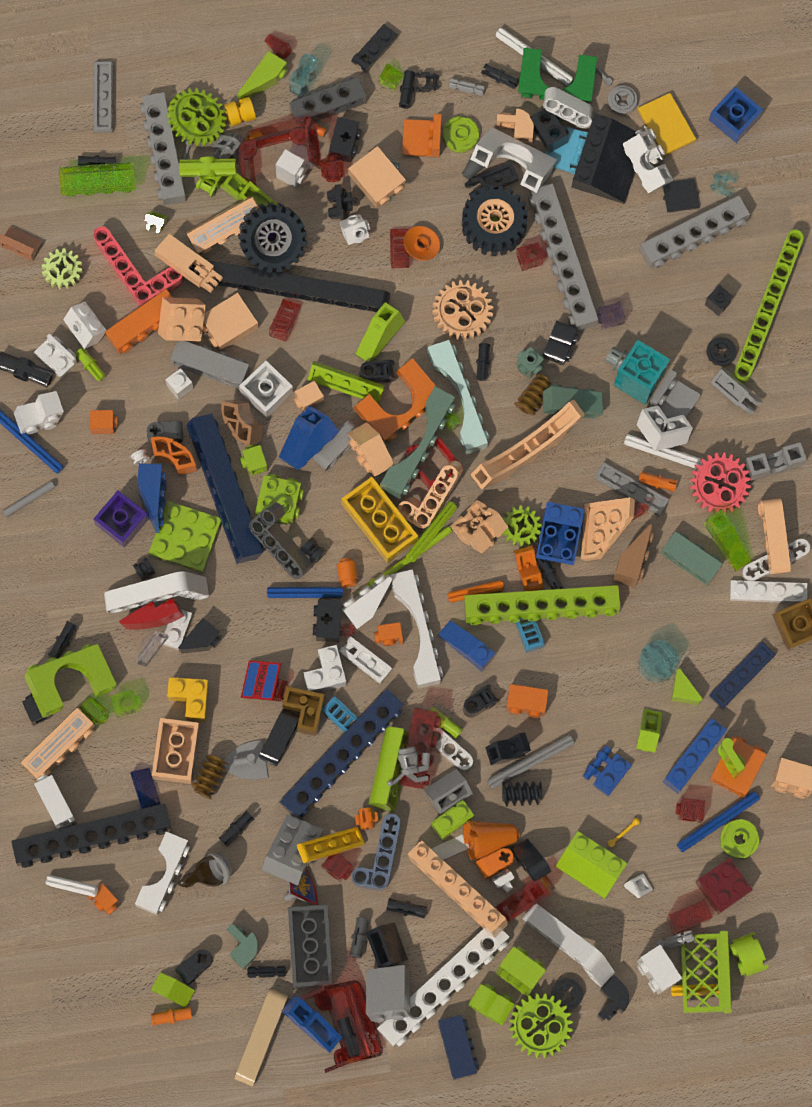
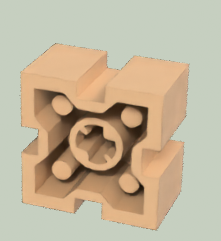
M476 500L466 510L468 513L464 517L460 516L451 525V528L462 542L469 546L471 545L473 549L482 554L495 544L493 538L500 537L508 528V525L497 511L490 507L487 508L485 504Z

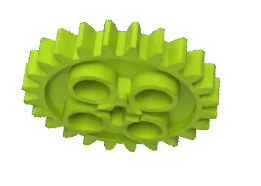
M188 88L186 92L182 90L180 95L176 94L174 99L171 100V105L167 108L170 112L166 115L168 118H171L168 124L173 125L171 131H177L176 137L182 136V142L187 139L188 145L193 141L196 147L200 142L205 146L207 142L212 144L214 140L217 141L220 137L219 135H222L224 132L223 129L226 127L224 122L227 117L223 115L226 111L220 110L223 104H217L218 98L212 99V93L205 95L204 89L199 93L198 88L194 92Z
M536 993L535 999L529 995L528 1002L524 999L521 1000L522 1007L520 1005L515 1006L518 1012H511L515 1016V1019L509 1020V1022L514 1024V1027L509 1028V1030L515 1031L511 1038L518 1039L515 1045H523L521 1051L528 1049V1056L532 1052H535L536 1058L539 1057L540 1053L546 1058L547 1052L554 1056V1049L561 1052L560 1045L567 1046L564 1040L571 1039L567 1034L574 1030L568 1027L569 1024L574 1023V1021L567 1018L571 1013H565L568 1006L561 1007V999L554 1002V995L550 1000L547 993H544L543 998H540L539 993ZM540 1006L548 1008L549 1013L546 1017H541L538 1014ZM551 1015H556L553 1020L544 1026V1031L539 1029L533 1035L527 1037V1034L539 1025L538 1021L544 1022ZM524 1018L532 1020L533 1025L530 1029L523 1027L522 1022ZM552 1022L560 1024L561 1029L558 1033H553L550 1030ZM537 1034L544 1036L545 1041L543 1045L535 1043L534 1037Z

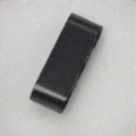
M282 709L260 752L259 759L277 767L298 726L300 716Z
M528 838L511 848L518 863L534 882L552 872L547 861Z

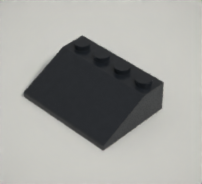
M595 113L571 188L625 204L635 170L632 161L624 151L623 143L635 137V132L637 131L612 118Z

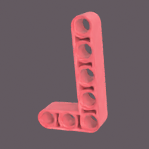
M98 227L94 230L93 237L96 246L140 307L165 289L170 293L183 284L184 276L171 267L145 282L111 232L106 227ZM100 235L107 236L105 240L98 239ZM112 249L117 250V253L114 255L108 254ZM122 264H125V265L128 266V267H127L126 269H124V270H120V269L118 268V267H119L120 265H122ZM173 274L180 275L178 279L170 278ZM131 279L138 280L134 285L129 284ZM157 284L164 285L162 289L154 288ZM141 294L148 295V297L144 300L139 298Z

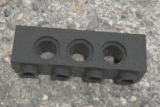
M351 77L345 79L343 83L331 84L322 91H313L306 97H297L289 103V108L299 129L304 124L315 123L365 104L366 94L359 78ZM343 92L349 94L347 97L340 96ZM330 99L332 102L326 104L323 100ZM309 105L315 107L313 110L306 109Z

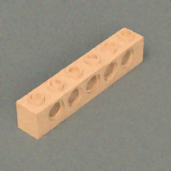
M422 840L408 853L410 861L494 939L508 925L506 918Z

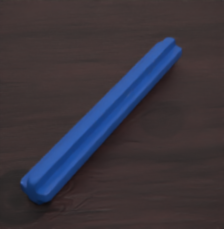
M0 409V424L55 473L59 474L64 468L63 464L29 434H21L18 424Z
M753 791L678 842V849L681 852H685L760 800L759 795Z

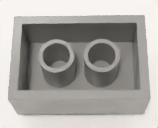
M287 814L266 855L262 870L298 886L309 862L303 863L296 845L321 837L323 829Z

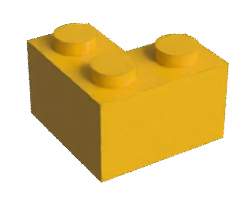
M169 677L168 700L186 702V721L206 722L208 680Z

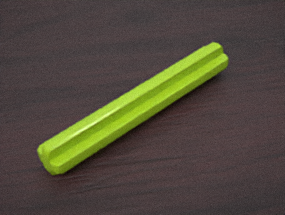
M449 501L408 551L406 554L407 560L412 563L417 560L457 510L455 503Z

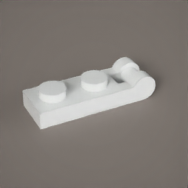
M349 637L346 640V645L338 650L339 654L381 684L392 668L354 638ZM352 648L357 649L354 655L350 653Z

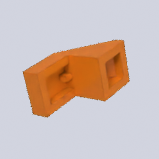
M533 546L514 550L516 565L524 591L544 589Z

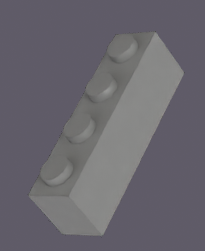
M177 341L170 358L171 365L237 389L246 380L250 371L247 361L240 358H230L224 352H214L205 345L197 346L193 341Z

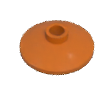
M415 226L405 234L404 247L413 258L420 261H428L438 254L440 241L433 230L424 226Z

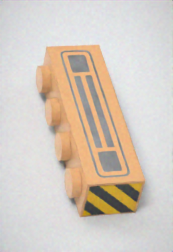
M249 196L188 230L186 234L196 252L204 254L212 249V245L216 243L220 245L228 241V236L232 234L238 235L241 232L239 229L240 223H244V216H249L252 208L255 210L259 208L254 198Z
M76 708L21 764L36 780L44 775L50 776L52 774L51 770L56 765L59 767L66 760L65 756L70 751L73 753L79 748V742L84 738L88 739L94 733L93 729L95 726L93 722Z

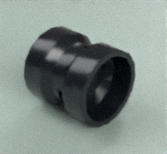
M314 537L301 547V550L309 557L312 564L317 563L327 552L324 547H320L317 544V540Z

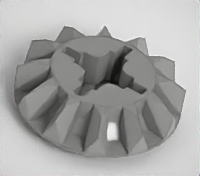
M617 86L610 91L608 104L611 110L616 111L618 114H627L633 111L637 105V95L628 86ZM618 97H620V98H622V99L625 97V98H626V101H625L626 104H624L623 102H622L621 104H620V103L618 104V102H619V98H618Z

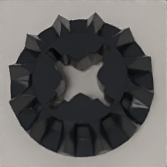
M717 337L711 340L706 350L708 360L714 365L722 367L730 365L737 353L735 344L725 337ZM717 348H720L721 350L726 349L724 353L725 357L721 354L715 356L718 353Z
M569 978L557 981L551 991V997L554 995V1002L563 999V993L561 992L563 990L567 991L572 987L570 995L574 1000L566 998L560 1004L561 1007L567 1005L566 1010L576 1008L583 998V991L579 983Z

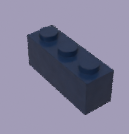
M462 1015L439 1020L438 1025L453 1081L476 1075L479 1064L477 1057L473 1058L471 1050H474L472 1038H468L466 1031L469 1030L467 1019H462Z

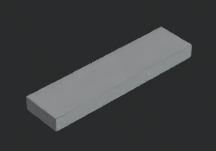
M94 61V133H113V61Z
M603 462L594 477L596 481L624 497L635 499V503L659 517L670 500Z

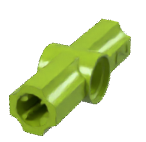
M209 156L195 160H180L179 173L180 177H200L202 179H214L216 176H236L237 164L236 159H216Z

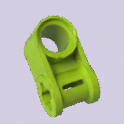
M216 176L214 179L199 178L196 188L209 193V196L213 197L226 176Z

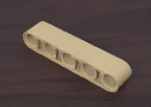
M273 988L269 989L234 1080L252 1087L254 1086L283 1013L281 1010L285 1007L288 1000V994Z

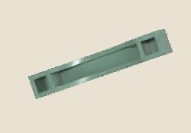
M434 386L425 404L427 426L423 439L417 449L407 459L389 467L380 484L382 490L401 499L403 494L407 495L411 488L409 484L411 479H416L420 471L418 468L420 463H424L429 455V452H427L430 445H435L438 436H436L438 430H443L447 422L445 419L447 414H452L456 406L454 403L455 396Z

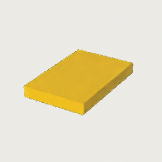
M671 93L637 108L645 126L649 129L652 128L657 138L654 140L657 146L661 145L665 152L663 157L696 142L693 132Z

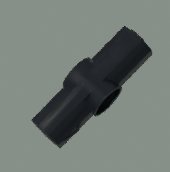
M2 351L0 352L1 370L11 373L15 378L25 382L29 380L44 387L50 385L54 374L53 371L37 366L27 358H17Z

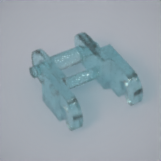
M715 174L713 176L715 178L714 184L710 185V188L713 191H718L720 195L732 197L733 194L724 190V185L726 181L731 182V180L733 183H737V179L725 174L724 176ZM719 180L723 181L721 187L717 186Z

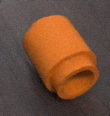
M351 558L340 559V563L336 564L339 583H342V587L357 585L358 574L355 561H351Z

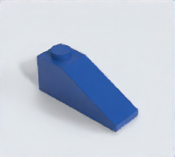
M451 620L438 634L440 638L481 672L494 659L495 653Z

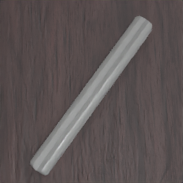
M567 735L487 780L488 785L491 789H494L501 785L502 782H507L574 745L573 737Z

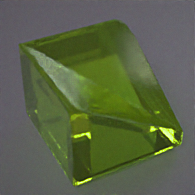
M386 63L379 76V83L396 90L403 77V73Z
M454 412L447 414L445 418L447 420L446 427L449 431H453L462 423Z

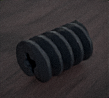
M516 781L515 787H513L512 782H508L507 787L502 782V801H504L505 806H508L510 801H512L513 806H516L517 801H520L521 806H524L525 800L528 801L529 806L532 805L533 800H535L537 805L540 804L542 800L541 781H539L538 786L535 781H532L530 787L527 781H524L522 787L519 781Z

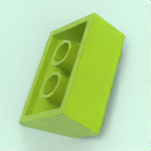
M577 831L555 867L605 899L627 865V862Z

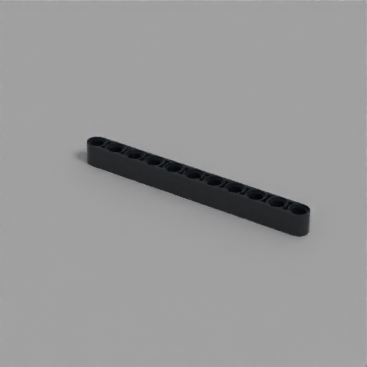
M207 260L214 265V271L223 277L220 282L216 280L219 286L371 312H378L385 302L389 304L391 294L385 290L274 271L267 272L257 268ZM192 264L189 269L199 276L200 273L194 271L196 266Z

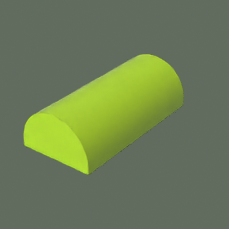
M386 727L368 802L372 807L396 812L404 776L392 786H388L387 782L390 780L394 781L402 773L398 759V749L411 747L413 737L405 729Z

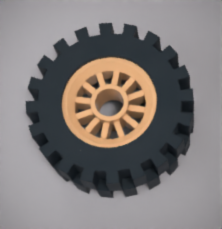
M488 185L487 191L482 187L479 189L478 194L474 192L471 194L470 200L467 199L462 214L463 236H466L467 243H473L475 251L481 248V254L486 255L487 251H490L491 256H496V253L500 251L502 256L506 254L507 249L512 252L515 250V245L519 246L521 244L522 238L526 234L528 210H525V202H520L521 196L518 193L513 196V190L510 188L506 192L503 191V186L498 185V189H494L493 185ZM496 216L500 220L493 222L490 218Z

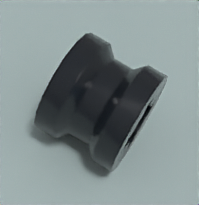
M146 557L142 559V562L133 564V568L142 581L146 580L148 575L156 573Z

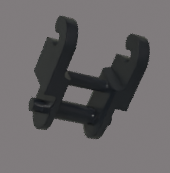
M417 72L415 74L418 78L426 79V86L421 87V89L416 87V92H430V90L436 91L439 89V86H437L439 75L430 74V72H422L421 74ZM429 79H433V85H429Z

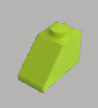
M643 709L636 749L655 753L660 736L663 712Z

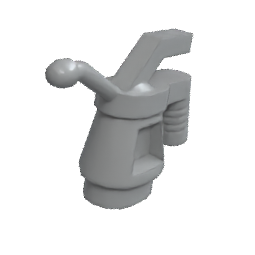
M415 746L398 749V759L402 773L394 781H388L387 785L392 786L396 784L404 775L414 782L427 781L428 776L416 777L413 774L429 770L430 753H422V766H418V752Z

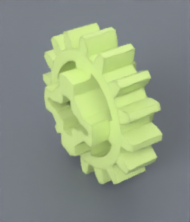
M63 248L62 252L59 253V250L56 249V254L53 255V253L49 252L50 258H44L46 264H42V269L45 270L42 274L43 277H46V283L51 282L53 288L58 285L59 290H61L62 286L65 285L69 289V284L75 286L74 280L81 279L78 274L83 273L82 268H80L82 267V262L78 261V255L73 257L72 250L66 253V249ZM67 259L70 260L74 264V266L72 264H69L67 262ZM64 263L65 268H63V271L60 274L59 270L62 269ZM50 272H52V274H56L57 279L54 278V277L50 274Z

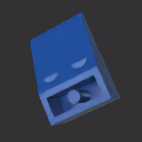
M309 405L295 419L279 458L299 470L314 455L318 454L323 446L333 440L339 430L326 414Z
M139 463L137 479L139 497L146 513H148L155 532L160 533V526H164L163 509H165V492L167 491L166 472H163L162 464Z
M547 502L536 558L574 566L585 509Z

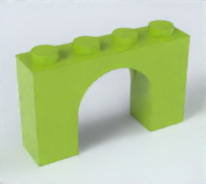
M87 644L80 651H69L59 659L53 657L40 666L38 664L32 665L24 676L43 718L60 712L64 706L54 683L55 675L61 670L75 669L83 673L88 679L95 697L112 692L117 686L98 644L93 646Z

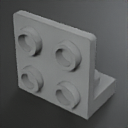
M670 370L650 400L649 407L658 405L667 418L684 415L686 418L699 399L700 394L675 379L677 373Z

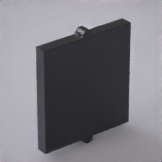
M695 179L673 181L663 186V200L666 203L667 213L700 208L698 201L699 192L696 190Z

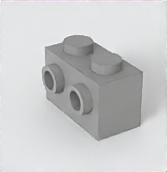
M457 769L424 789L430 803L439 814L444 813L473 794L466 779Z

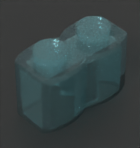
M308 53L301 57L298 68L291 74L289 79L291 93L303 97L308 92L310 82L316 78L319 71L318 58Z

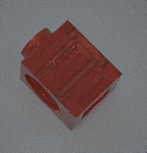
M539 242L519 247L516 251L522 271L543 265L544 258H546L545 250L543 247L540 248ZM533 253L537 257L535 259H530L527 255Z
M681 798L680 803H676L675 814L679 815L678 820L702 823L704 820L705 800Z
M339 854L328 856L321 866L323 870L339 882L343 879L347 880L353 872L351 870L352 864Z

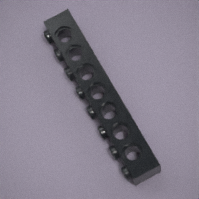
M161 804L12 840L11 842L16 864L22 866V868L33 866L34 862H51L54 857L60 856L61 859L71 857L72 853L75 852L85 854L91 852V848L99 847V849L109 848L110 844L118 842V845L130 842L129 839L137 838V840L148 838L149 834L153 833L163 835L171 829L166 804ZM146 819H154L155 824L152 827H146L144 825ZM134 823L136 828L132 832H127L125 830L126 825ZM109 828H115L117 832L114 836L109 837L106 835V831ZM95 832L97 833V839L95 841H88L87 835ZM77 837L78 843L75 846H69V838ZM53 841L59 843V847L55 851L49 850V844ZM38 846L40 849L39 853L34 856L30 855L31 847Z

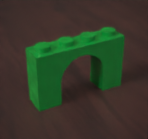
M523 49L518 94H521L522 98L532 99V96H539L540 100H544L545 91L550 88L542 81L540 76L542 50ZM579 55L574 81L568 87L560 90L586 103H591L597 57Z

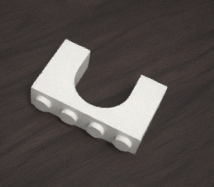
M490 127L476 144L470 159L486 168L496 158H508L518 162L526 169L520 185L536 193L551 175L557 159L493 127Z

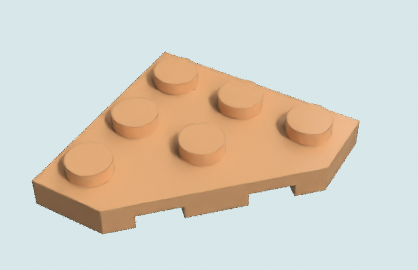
M623 498L584 504L581 560H598L604 556L634 518L635 499Z

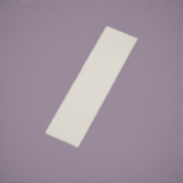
M462 834L431 849L444 860L469 849V846L464 844Z

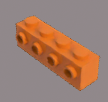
M167 289L105 331L106 338L119 355L123 352H129L137 342L145 341L150 333L158 331L162 297L173 298Z

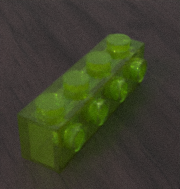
M134 162L59 167L61 195L72 197L76 194H111L118 191L129 193L132 190H136Z

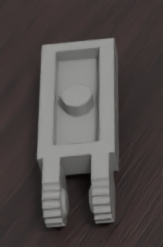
M724 367L719 370L711 381V384L738 407L740 406L751 415L755 412V409L748 402H745V399H749L756 406L762 403L756 394L751 393L750 389Z

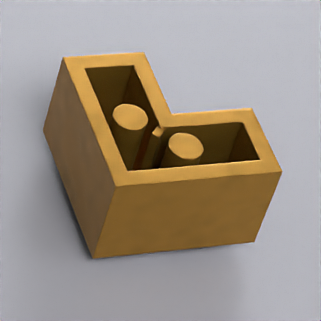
M286 686L282 707L285 710L300 713L297 732L317 736L325 694Z

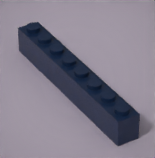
M213 414L194 417L186 426L236 564L256 560L263 554V545L250 531L249 524L252 521L250 510L245 504L244 493L239 488L237 474L231 466V458L226 452L225 441L220 436L218 422L214 419Z

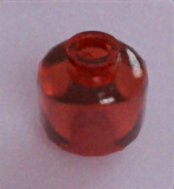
M327 154V157L321 160V176L327 182H338L345 176L344 159L338 157V154Z

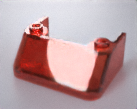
M303 116L250 130L239 146L242 178L247 182L251 181L254 185H257L253 161L257 149L291 140L298 146L306 145L308 161L318 169H322L316 122L309 116Z
M352 980L323 986L301 996L302 1000L315 998L316 1006L321 1011H329L334 1028L341 1036L337 1020L349 1017L353 1032L357 1035L355 1038L360 1055L350 1058L344 1040H340L341 1048L334 1052V1062L336 1065L324 1069L325 1073L344 1069L382 1055L383 1046L375 1022H372L366 1014V995L359 981Z

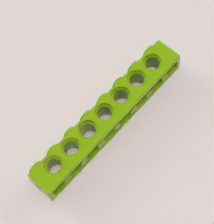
M618 585L464 595L466 623L471 625H480L482 622L498 624L501 621L516 623L520 619L538 621L542 618L556 620L559 617L575 619L578 616L592 618L603 614L605 616H614L619 614L620 611ZM602 600L604 604L597 605L595 601ZM583 601L585 605L578 606L576 602ZM559 602H563L566 604V606L564 608H560L556 604ZM543 603L547 608L540 609L537 605ZM526 605L528 609L520 610L518 606ZM506 606L509 610L503 612L499 607ZM486 607L489 609V612L483 613L479 609Z

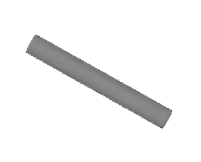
M52 481L48 482L2 511L5 517H8L55 488Z

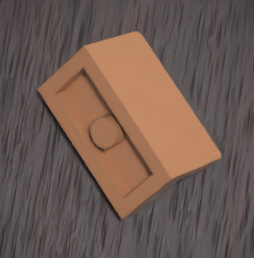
M11 226L8 227L4 235L0 234V247L31 261L34 260L42 245L41 240Z

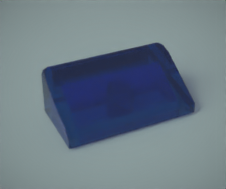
M150 768L130 772L141 809L161 805Z

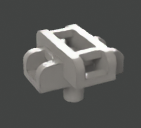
M229 133L228 136L220 135L217 142L212 145L216 150L214 157L216 159H229L230 156L234 159L238 158L240 153L236 149L244 138L240 134Z

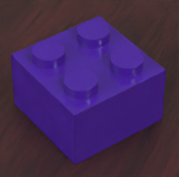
M117 490L93 520L97 527L125 548L149 520L148 513Z

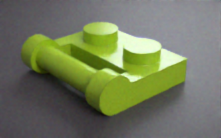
M726 738L718 747L717 752L733 778H736L745 769V761L740 754L737 755L732 748L734 745L733 741L730 738Z

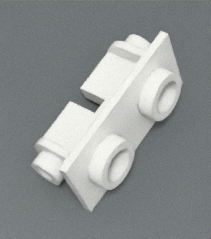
M645 126V130L649 132L656 145V148L651 150L648 155L649 163L653 166L659 163L657 159L665 160L663 157L665 152L661 145L657 146L654 140L657 137L653 129ZM641 129L635 133L636 135H638L640 133H643V131Z

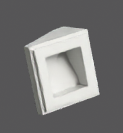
M644 873L624 884V887L637 898L653 891Z

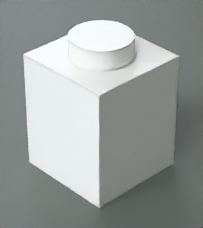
M181 368L165 379L167 387L178 400L193 390L192 381Z

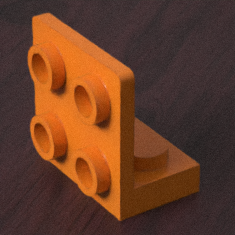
M434 114V120H404L402 155L439 157L441 114Z

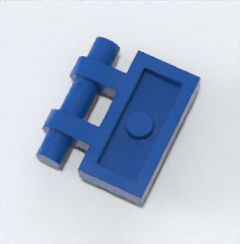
M605 745L601 751H598L597 757L592 764H588L585 768L586 771L582 777L589 780L593 775L597 778L593 786L606 796H609L632 765L617 753L612 759L609 758L607 755L611 752V749ZM604 762L607 766L600 773L597 769Z

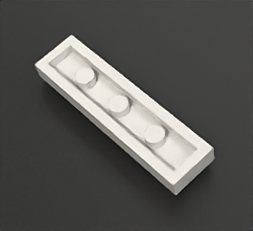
M730 581V601L800 603L807 600V583Z

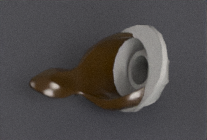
M210 853L198 861L195 870L192 873L185 874L177 884L185 888L191 887L198 882L211 887L224 885L230 880L233 871L232 863L223 854Z

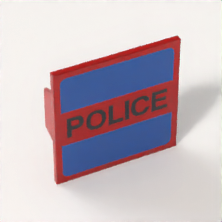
M249 660L241 698L273 701L282 663Z

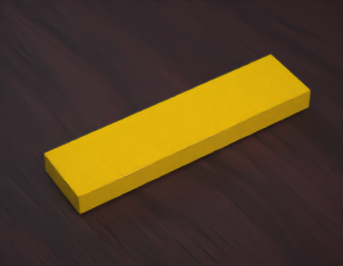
M357 826L305 841L296 846L303 863H308L365 845V842Z

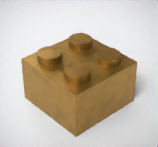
M811 598L772 614L787 650L812 640Z

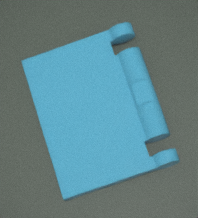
M566 127L569 132L568 143L551 153H548L546 150L545 154L557 159L554 168L575 174L576 169L570 168V165L577 167L586 141L579 138L580 136L587 138L588 132ZM554 134L551 137L557 138L559 135Z

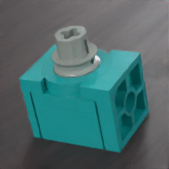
M637 340L629 353L626 352V349L622 352L613 346L605 361L614 366L612 370H617L613 386L646 405L665 376L670 359Z

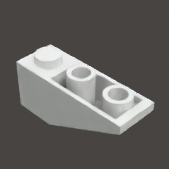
M384 574L380 575L374 580L375 584L371 587H364L359 591V596L354 599L351 597L343 603L344 607L341 609L356 629L373 618L392 581L388 574L386 576Z

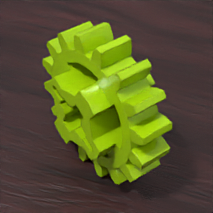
M522 505L519 506V510L512 507V513L506 511V517H502L509 528L513 529L514 535L511 534L509 528L502 534V536H507L506 542L513 541L512 546H515L516 543H519L520 548L523 547V543L530 546V540L536 542V536L541 534L537 530L542 528V524L537 523L540 521V517H535V510L529 512L530 507H527L526 510H523ZM528 518L531 519L533 525L529 523ZM524 520V527L518 533V526Z

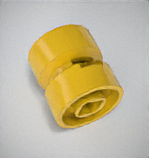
M250 97L239 99L238 103L233 101L224 104L231 127L240 125L243 120L245 122L256 120Z

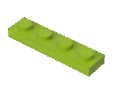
M315 361L312 363L308 376V381H315L317 384L360 399H364L370 394L378 405L385 385Z

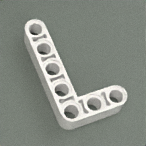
M184 571L171 573L104 593L107 613H117L147 605L152 601L158 602L176 596L193 600L209 597L206 577Z
M534 903L522 917L529 926L578 962L588 976L600 987L603 988L615 974V971L599 950L537 903Z

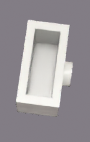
M86 301L72 306L63 319L84 349L99 343L106 331Z

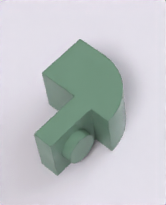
M232 923L227 928V931L240 944L229 955L245 970L257 956L258 942L253 932L245 937L244 935L247 932L239 924L235 926Z

